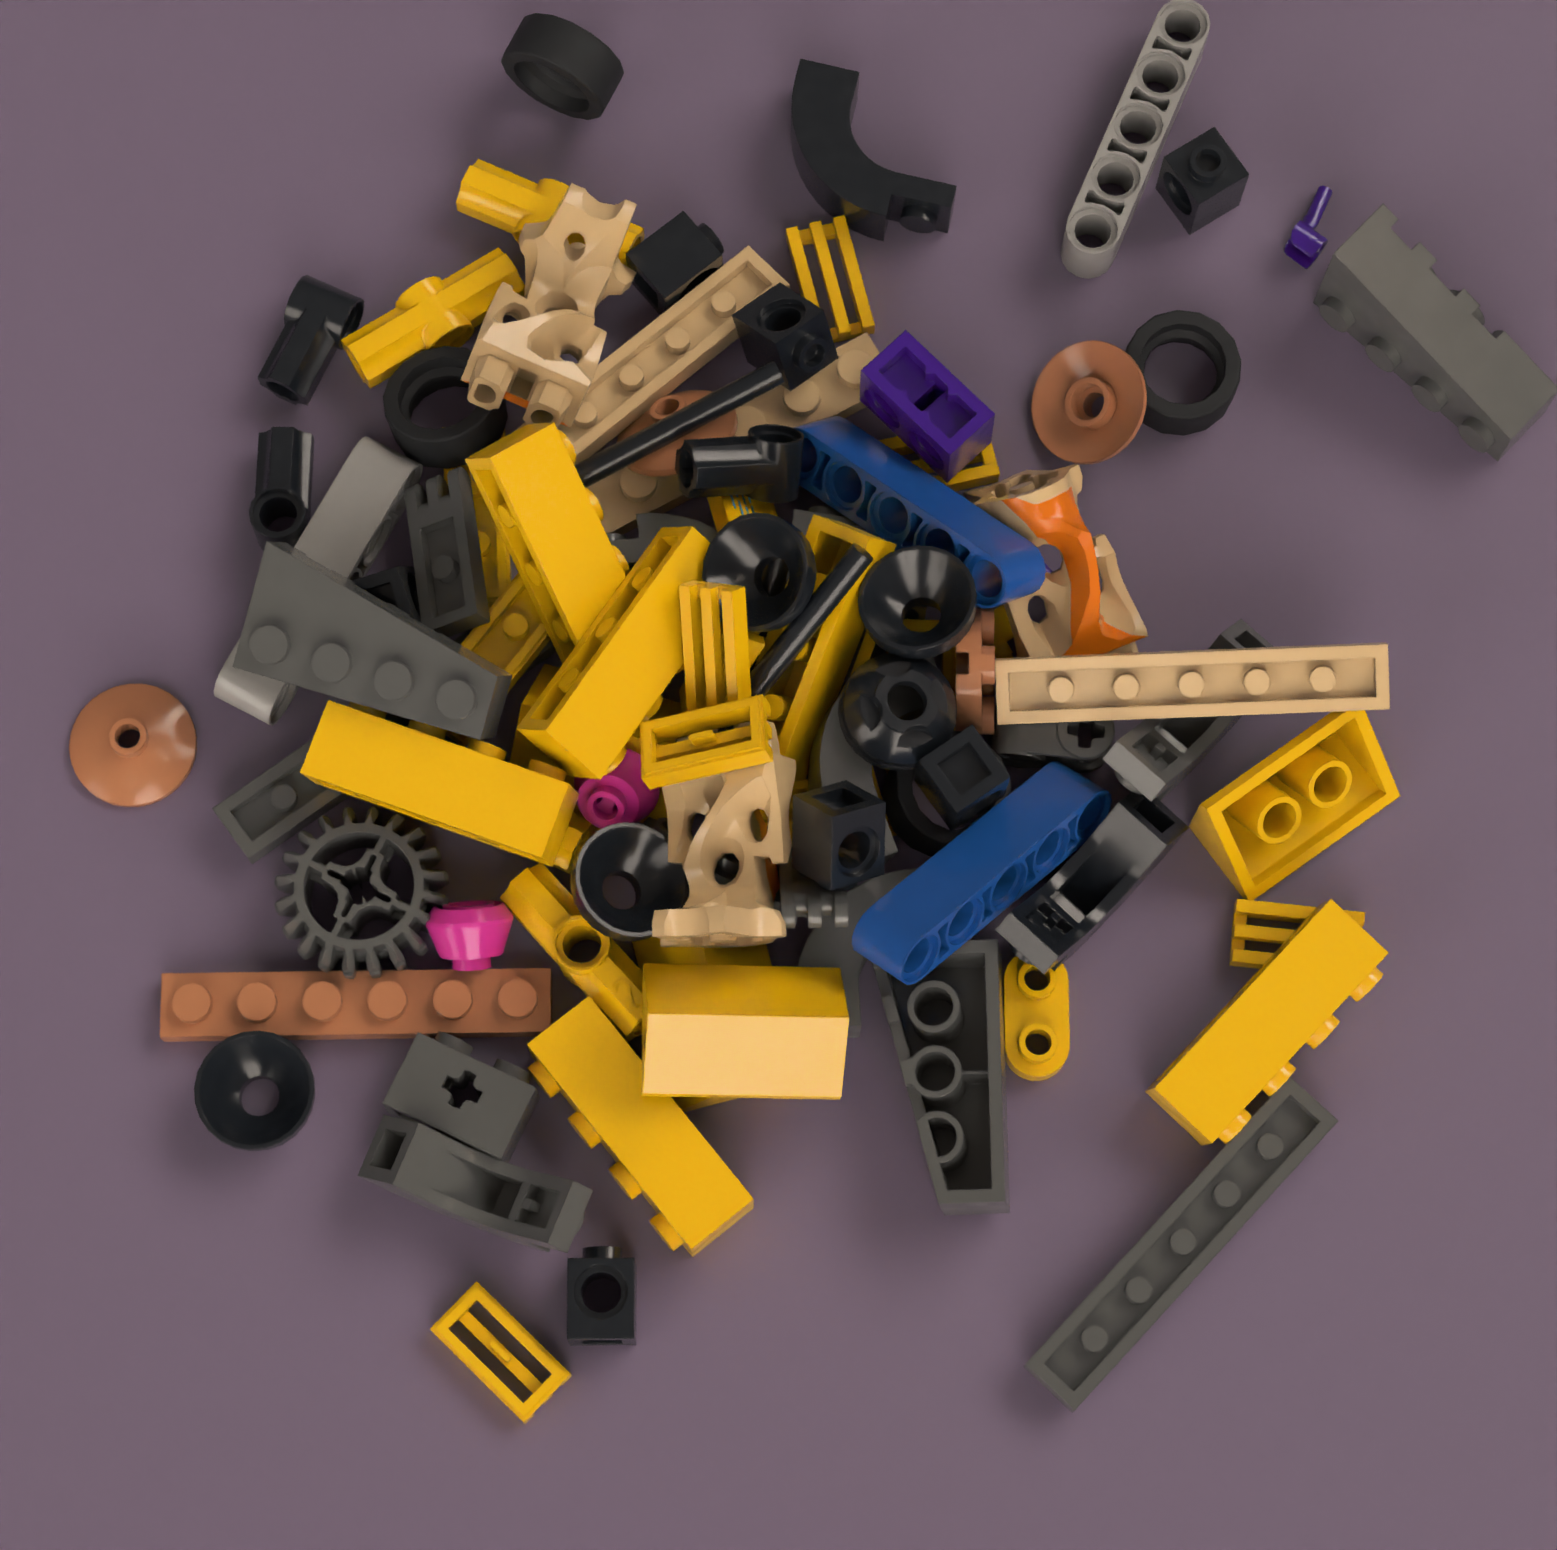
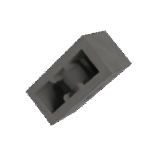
M438 1031L435 1039L418 1032L382 1102L388 1113L397 1118L419 1122L465 1146L509 1163L540 1099L537 1088L528 1084L532 1075L524 1069L502 1059H497L493 1067L470 1057L473 1051L472 1046L445 1032ZM470 1081L474 1082L473 1086L478 1097H480L478 1103L466 1100L460 1109L456 1108V1102L450 1093L452 1087L465 1089Z

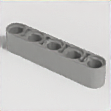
M1171 0L1163 5L1158 12L1068 216L1060 255L1066 269L1077 277L1086 279L1099 277L1106 273L1113 264L1201 62L1211 23L1207 11L1194 0ZM1172 32L1184 33L1190 37L1191 41H1175L1168 34ZM1150 82L1162 83L1170 91L1164 93L1154 92L1147 88L1145 84ZM1130 132L1139 133L1148 142L1143 144L1131 143L1123 135ZM1107 183L1117 184L1126 193L1118 196L1109 195L1102 191L1100 186ZM1086 234L1094 235L1101 239L1104 245L1096 248L1086 247L1077 240V237Z
M367 436L361 438L349 454L294 547L305 553L312 560L330 570L336 571L351 581L365 577L406 508L405 488L419 483L423 465ZM238 640L219 673L215 683L214 696L273 726L283 716L300 687L232 667L239 644Z

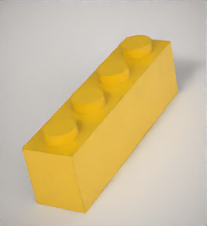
M554 422L527 424L465 458V461L563 664L630 572L624 555L616 546L610 543L602 526L603 510L598 499L591 490L584 487L574 466V463H576V453L569 438L561 430L557 429Z
M813 514L805 535L810 542L816 561L817 572L813 593L853 543L864 548L873 557V561L765 696L771 705V716L767 717V721L775 724L780 754L794 759L796 762L794 781L806 779L808 775L809 756L813 739L827 710L839 695L865 627L861 620L858 606L860 586L872 566L887 554L894 552L897 546L895 543L843 522ZM788 625L767 633L765 646L760 652L755 666Z
M693 526L661 527L516 728L562 770L567 772L570 777L601 780L603 776L617 768L626 755L627 747L625 745L641 722L648 721L655 715L663 702L662 692L675 674L684 670L679 585L692 580L703 581V563L710 542Z
M331 700L327 701L300 771L305 777L320 786L553 867L579 797V793L569 783L564 782L567 772L533 759L530 760L526 769L504 761L507 752L487 742L471 738L466 748L444 740L447 734L445 729L411 719L408 727L385 720L387 712L349 702V705L345 706Z
M1332 899L1318 905L1145 1092L1200 1145L1212 1144L1217 1138L1224 1144H1227L1251 1119L1252 1115L1245 1107L1258 1093L1263 1090L1270 1097L1294 1073L1296 1068L1289 1060L1305 1043L1312 1049H1315L1337 1027L1340 1021L1333 1013L1347 997L1350 996L1358 1002L1378 983L1384 974L1376 966L1389 952Z
M587 996L527 1044L529 1052L535 1062L527 1067L529 1073L550 1099L559 1092L576 1111L567 1118L571 1126L590 1149L599 1143L604 1146L616 1161L615 1164L608 1168L609 1173L631 1200L639 1194L644 1196L657 1213L649 1220L650 1224L673 1252L683 1245L689 1254L694 1257L754 1208L753 1197L673 1098L642 1096V1060L590 996Z

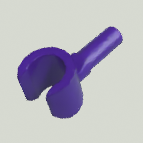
M1327 186L1318 187L1307 214L1303 217L1302 221L1300 220L1294 226L1290 239L1284 247L1285 254L1305 269H1308L1315 262L1328 242L1325 237L1315 231L1332 195V190Z

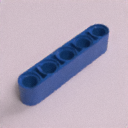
M833 416L793 427L801 431L805 436L800 486L870 534L897 544L895 551L917 545L933 546L946 550L958 557L969 569L974 579L978 607L983 609L994 608L1033 594L1042 586L1046 573L1045 562L1039 549L1031 541L847 419Z
M1058 761L1045 765L875 902L856 924L851 943L853 950L906 985L917 983L1078 850L1109 814L1112 805L1111 794Z

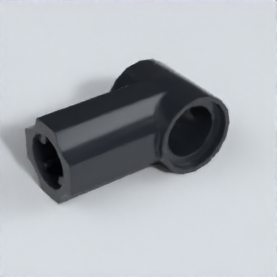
M309 275L303 276L297 282L289 297L284 314L285 326L258 375L260 385L287 402L308 406L336 350H343L341 339L358 330L363 316L364 300Z
M763 424L751 427L748 430V436L684 440L682 447L676 451L675 471L678 475L680 491L687 498L746 495L751 499L766 503L794 501L799 495L805 436L801 431L792 427Z
M272 427L266 432L259 433L255 498L250 505L249 517L263 552L266 541L286 542L294 547L310 521L315 441L312 433L297 430L295 427ZM288 516L296 519L292 526L284 531L275 532L268 530V526L272 521L279 517Z

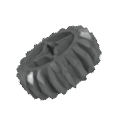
M372 806L366 813L365 823H358L353 808L346 807L342 812L344 825L334 828L331 819L327 815H321L318 823L323 832L322 836L315 839L305 830L299 832L297 838L306 850L303 855L294 851L284 852L282 859L285 865L296 873L276 876L275 885L277 889L291 895L276 901L275 910L280 916L292 917L282 927V931L289 940L303 937L297 947V951L303 959L311 958L321 951L318 967L326 973L332 971L339 960L343 959L342 970L343 975L347 979H354L357 971H359L360 963L366 962L371 977L375 979L382 976L383 969L380 961L390 957L397 970L407 968L406 960L401 952L407 946L415 954L425 955L428 948L418 934L420 931L429 933L426 928V922L430 919L428 912L431 911L433 906L442 909V905L450 903L447 896L433 892L442 889L450 881L447 871L432 869L442 859L439 849L436 846L421 849L427 839V835L421 827L411 829L403 835L406 820L399 813L393 815L385 827H383L382 814L378 807ZM367 848L362 858L353 865L341 866L330 862L338 855L349 850ZM393 855L402 859L413 872L414 892L411 904L400 900L397 892L386 887L391 873L388 864ZM315 882L324 886L329 894L338 898V904L333 914L336 923L331 933L322 928L313 916L312 892ZM362 882H370L377 897L374 896L372 900L366 902L362 896L363 904H355L348 889L351 890L357 884L362 889ZM381 919L394 924L399 921L393 928L379 936L363 940L350 939L352 936L358 937L363 927L373 920Z

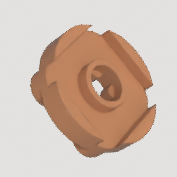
M977 607L975 619L969 632L956 645V731H963L973 724L979 734H994V697H982V695H994L995 646H982L994 645V608L983 609Z

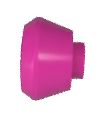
M628 748L624 759L617 768L603 776L601 780L574 777V789L579 793L577 803L580 812L587 821L601 829L612 824L623 822L637 823L645 819L654 810L660 795V787L650 790L641 779V755Z
M457 901L442 905V909L433 906L429 912L430 919L426 922V928L439 957L452 960L453 970H483L492 967L491 957L503 954L514 916L502 901Z

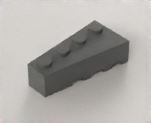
M1383 203L1333 253L1313 303L1319 307L1321 316L1332 328L1339 332L1347 331L1365 347L1366 354L1377 367L1386 372L1393 371L1411 386L1414 397L1421 405L1432 412L1440 411L1458 427L1462 439L1471 448L1481 453L1487 452L1496 461H1499L1546 412L1557 394V386L1505 331L1496 330L1491 334L1483 326L1485 319L1479 309L1480 304L1464 288L1460 291L1449 290L1441 282L1432 269L1437 259L1421 242L1417 243L1412 249L1404 243L1391 229L1399 219Z
M266 541L232 667L479 740L496 736L512 678L510 673L445 635L428 628L410 617L408 613L390 603L382 601L336 571L330 570L312 560L305 553L290 544Z
M998 939L968 940L923 979L912 985H906L871 962L940 1208L944 1215L1010 1213L1003 968Z

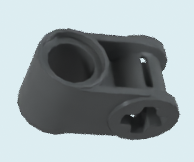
M996 701L994 734H992L990 747L1002 758L1005 766L1043 768L1050 762L1058 761L1075 772H1092L1101 768L1105 763L1103 758L1111 749L1115 736L1114 722L1109 720L997 725ZM1086 727L1091 729L1093 740L1090 748L1078 747L1077 734L1079 728Z

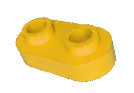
M1015 956L1009 962L1003 976L1005 1061L1009 1068L1019 1077L1030 1081H1042L1051 1078L1061 1070L1070 1050L1068 973L1064 964L1055 971L1050 969L1044 974L1047 977L1048 986L1043 990L1035 991L1026 985L1024 976L1030 971L1040 970ZM1033 1034L1044 1036L1049 1043L1048 1052L1042 1055L1031 1053L1026 1047V1038Z

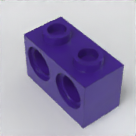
M907 330L900 334L861 370L859 400L946 483L991 443L995 413Z

